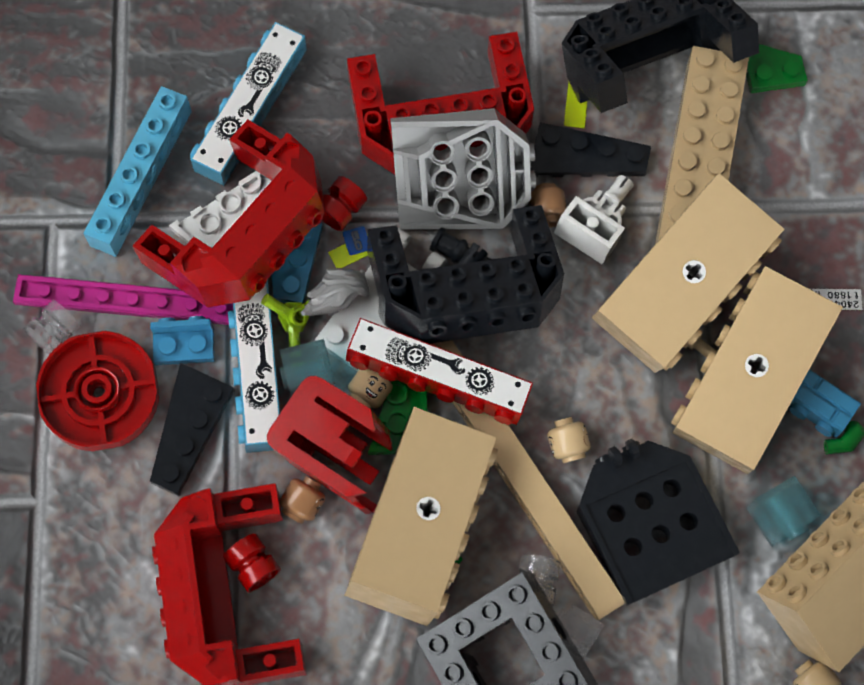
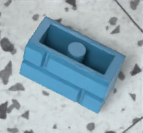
M809 369L789 406V410L795 417L802 420L807 418L816 424V430L824 436H834L837 438L846 428L861 403Z

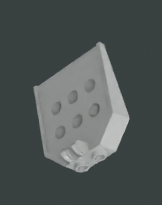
M495 108L390 118L400 229H440L441 227L445 229H503L512 220L513 209L523 208L531 200V188H536L534 170L530 171L531 161H535L534 144L528 142L526 134ZM474 141H483V144L479 147L470 146ZM439 144L448 145L444 150H435V147ZM477 168L485 169L480 174L472 173ZM440 172H449V175L446 177H437V174ZM479 195H485V196H486L483 200H480V201L474 200V198H475L476 196H479ZM442 199H451L447 204L439 203Z

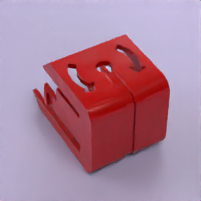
M309 376L301 382L268 430L267 442L296 469L363 513H374L377 504L362 495L367 494L365 491L311 456L316 450L371 486L380 471L360 459L368 443L346 429L350 425L392 451L390 431L370 408L321 377Z

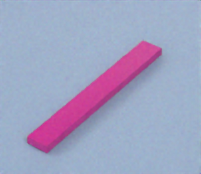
M22 274L17 276L13 298L15 305L160 319L174 318L176 320H188L191 316H203L206 319H210L213 324L229 325L228 311H233V303L207 308L179 289Z

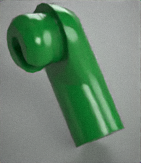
M850 421L841 438L824 440L825 454L853 452L864 438V427L858 421Z

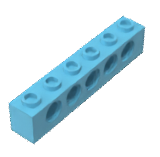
M163 86L160 87L83 233L90 247L117 257L192 112L186 95Z

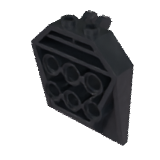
M629 439L625 442L626 446L622 448V453L614 446L608 449V454L595 460L596 464L592 467L576 511L612 580L622 595L626 606L740 554L690 455L651 441L640 444L639 441ZM667 484L674 486L677 490V496H667L663 491V486ZM635 498H646L650 503V508H639L635 503ZM611 509L620 511L623 520L613 522L609 519L607 511ZM686 517L691 519L694 529L685 530L682 528L680 518ZM652 531H663L667 541L665 543L656 542L652 537ZM628 542L636 544L639 548V554L636 556L627 554L624 544Z

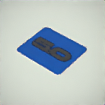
M364 226L342 233L349 255L367 251L368 236Z

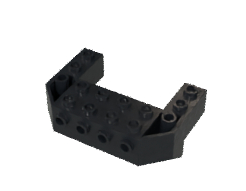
M629 0L624 3H617L603 11L590 13L586 17L576 20L562 41L567 78L578 102L581 104L590 100L600 113L628 103L624 78L625 72L693 46L722 51L733 63L760 53L758 23L733 0Z
M542 205L513 209L510 233L518 256L409 271L397 225L368 229L367 252L379 297L378 313L383 324L392 330L429 344L539 327L560 300L564 279V270Z

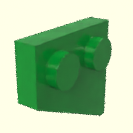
M759 44L760 53L749 57L746 77L750 94L805 86L808 81L802 56Z

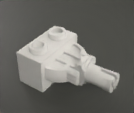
M619 175L600 201L598 200L602 194L601 190H598L593 197L583 200L575 196L561 215L554 234L600 264H603L625 230V227L621 225V216L624 214L626 207L622 204L617 212L616 210L627 193L633 188V182L628 179L623 185L626 176Z

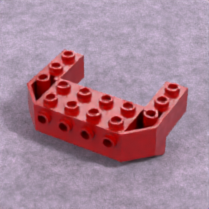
M511 32L489 36L487 53L495 88L386 106L375 54L346 58L362 154L395 175L390 118L495 108L526 134L532 127L534 105L518 33ZM474 141L470 146L479 147L483 144V141ZM439 144L435 147V150H444L448 145Z
M248 119L229 141L239 161L272 181L219 241L211 248L193 236L184 246L154 225H151L132 245L143 265L207 308L250 300L255 293L260 292L264 288L266 281L274 271L279 270L283 266L288 255L303 243L304 237L313 227L319 225L325 214L321 177L313 155L291 134L286 133L280 139Z
M276 483L215 494L209 488L182 497L154 533L155 546H152L154 564L158 565L159 577H156L158 595L162 596L163 608H160L162 626L166 627L167 639L164 640L166 658H170L172 663L202 685H254L307 675L300 639L243 649L238 648L227 563L223 558L225 553L223 531L283 521L279 491Z

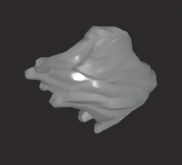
M343 268L326 269L327 273L322 281L308 292L307 297L310 300L305 305V309L302 310V316L320 314L333 316L339 310L347 308L357 295L368 298L370 295L365 271L362 269L357 271Z

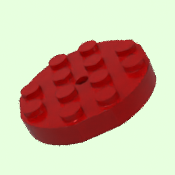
M110 331L76 335L61 343L44 361L36 382L39 413L47 427L56 437L69 446L91 452L121 447L137 438L152 421L160 399L156 369L148 354L132 339ZM97 388L105 390L104 394L99 397L94 396V391Z

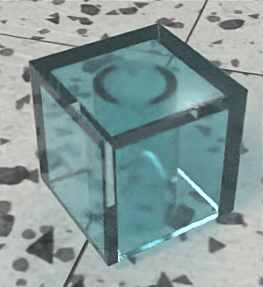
M324 339L279 350L283 366L279 367L284 389L290 391L291 397L301 382L309 376L321 377L336 387Z
M795 475L755 498L747 507V510L771 547L785 539L790 542L808 531V526L821 516Z

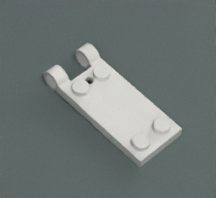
M398 228L402 246L405 250L411 236ZM434 251L427 258L421 270L443 267L446 265L447 259ZM407 264L409 271L417 270L411 265ZM371 266L365 272L370 296L367 298L357 295L347 308L339 310L338 313L331 317L315 338L317 345L356 371L359 369L353 367L345 359L348 346L360 318L386 327L378 313L379 297Z

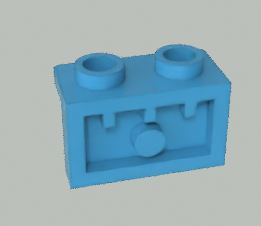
M191 316L188 320L176 321L174 318H161L158 322L150 323V329L153 333V363L155 366L215 362L214 328L210 319H206L203 316Z

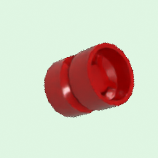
M339 176L328 188L329 195H323L325 214L322 221L340 232L353 219L351 213L359 212L368 201L363 190L350 179Z
M256 533L242 538L233 544L223 555L232 571H239L238 580L247 593L261 588L281 571L272 555L264 554L266 547Z

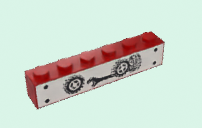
M360 318L345 361L350 362L353 367L359 370L369 369L375 371L386 380L404 382L415 391L433 393L444 402H457L473 413H486L494 416L496 421L506 425L511 423L518 424L533 382Z

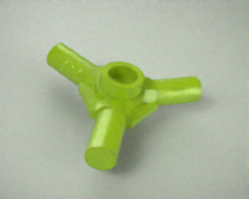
M266 294L262 298L261 304L278 314V319L285 332H288L289 355L301 354L300 332H303L309 319V315L302 316L301 312L305 309L308 301L305 303L286 302L283 304L271 295Z

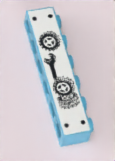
M277 22L274 23L271 30L265 31L261 39L260 48L256 53L253 52L250 55L247 69L243 75H239L236 78L229 98L225 97L223 99L216 119L208 123L203 140L200 144L197 143L191 151L190 160L195 172L223 186L226 184L239 162L229 139L247 119L261 126L307 50L304 35Z
M266 281L264 288L260 292L255 293L250 300L233 303V311H228L229 329L235 328L236 339H230L231 357H237L238 367L233 368L234 386L240 385L241 396L235 397L236 415L242 414L243 425L237 426L239 444H245L246 453L274 451L267 442V433L280 414L271 313L269 308L261 304L262 298L269 294L268 281Z

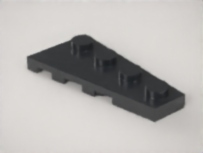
M540 122L534 145L535 161H531L530 171L534 170L535 178L538 175H551L552 177H564V175L592 177L597 174H607L608 177H618L619 175L645 176L651 146Z
M180 363L150 478L151 484L179 497L235 392L234 387Z

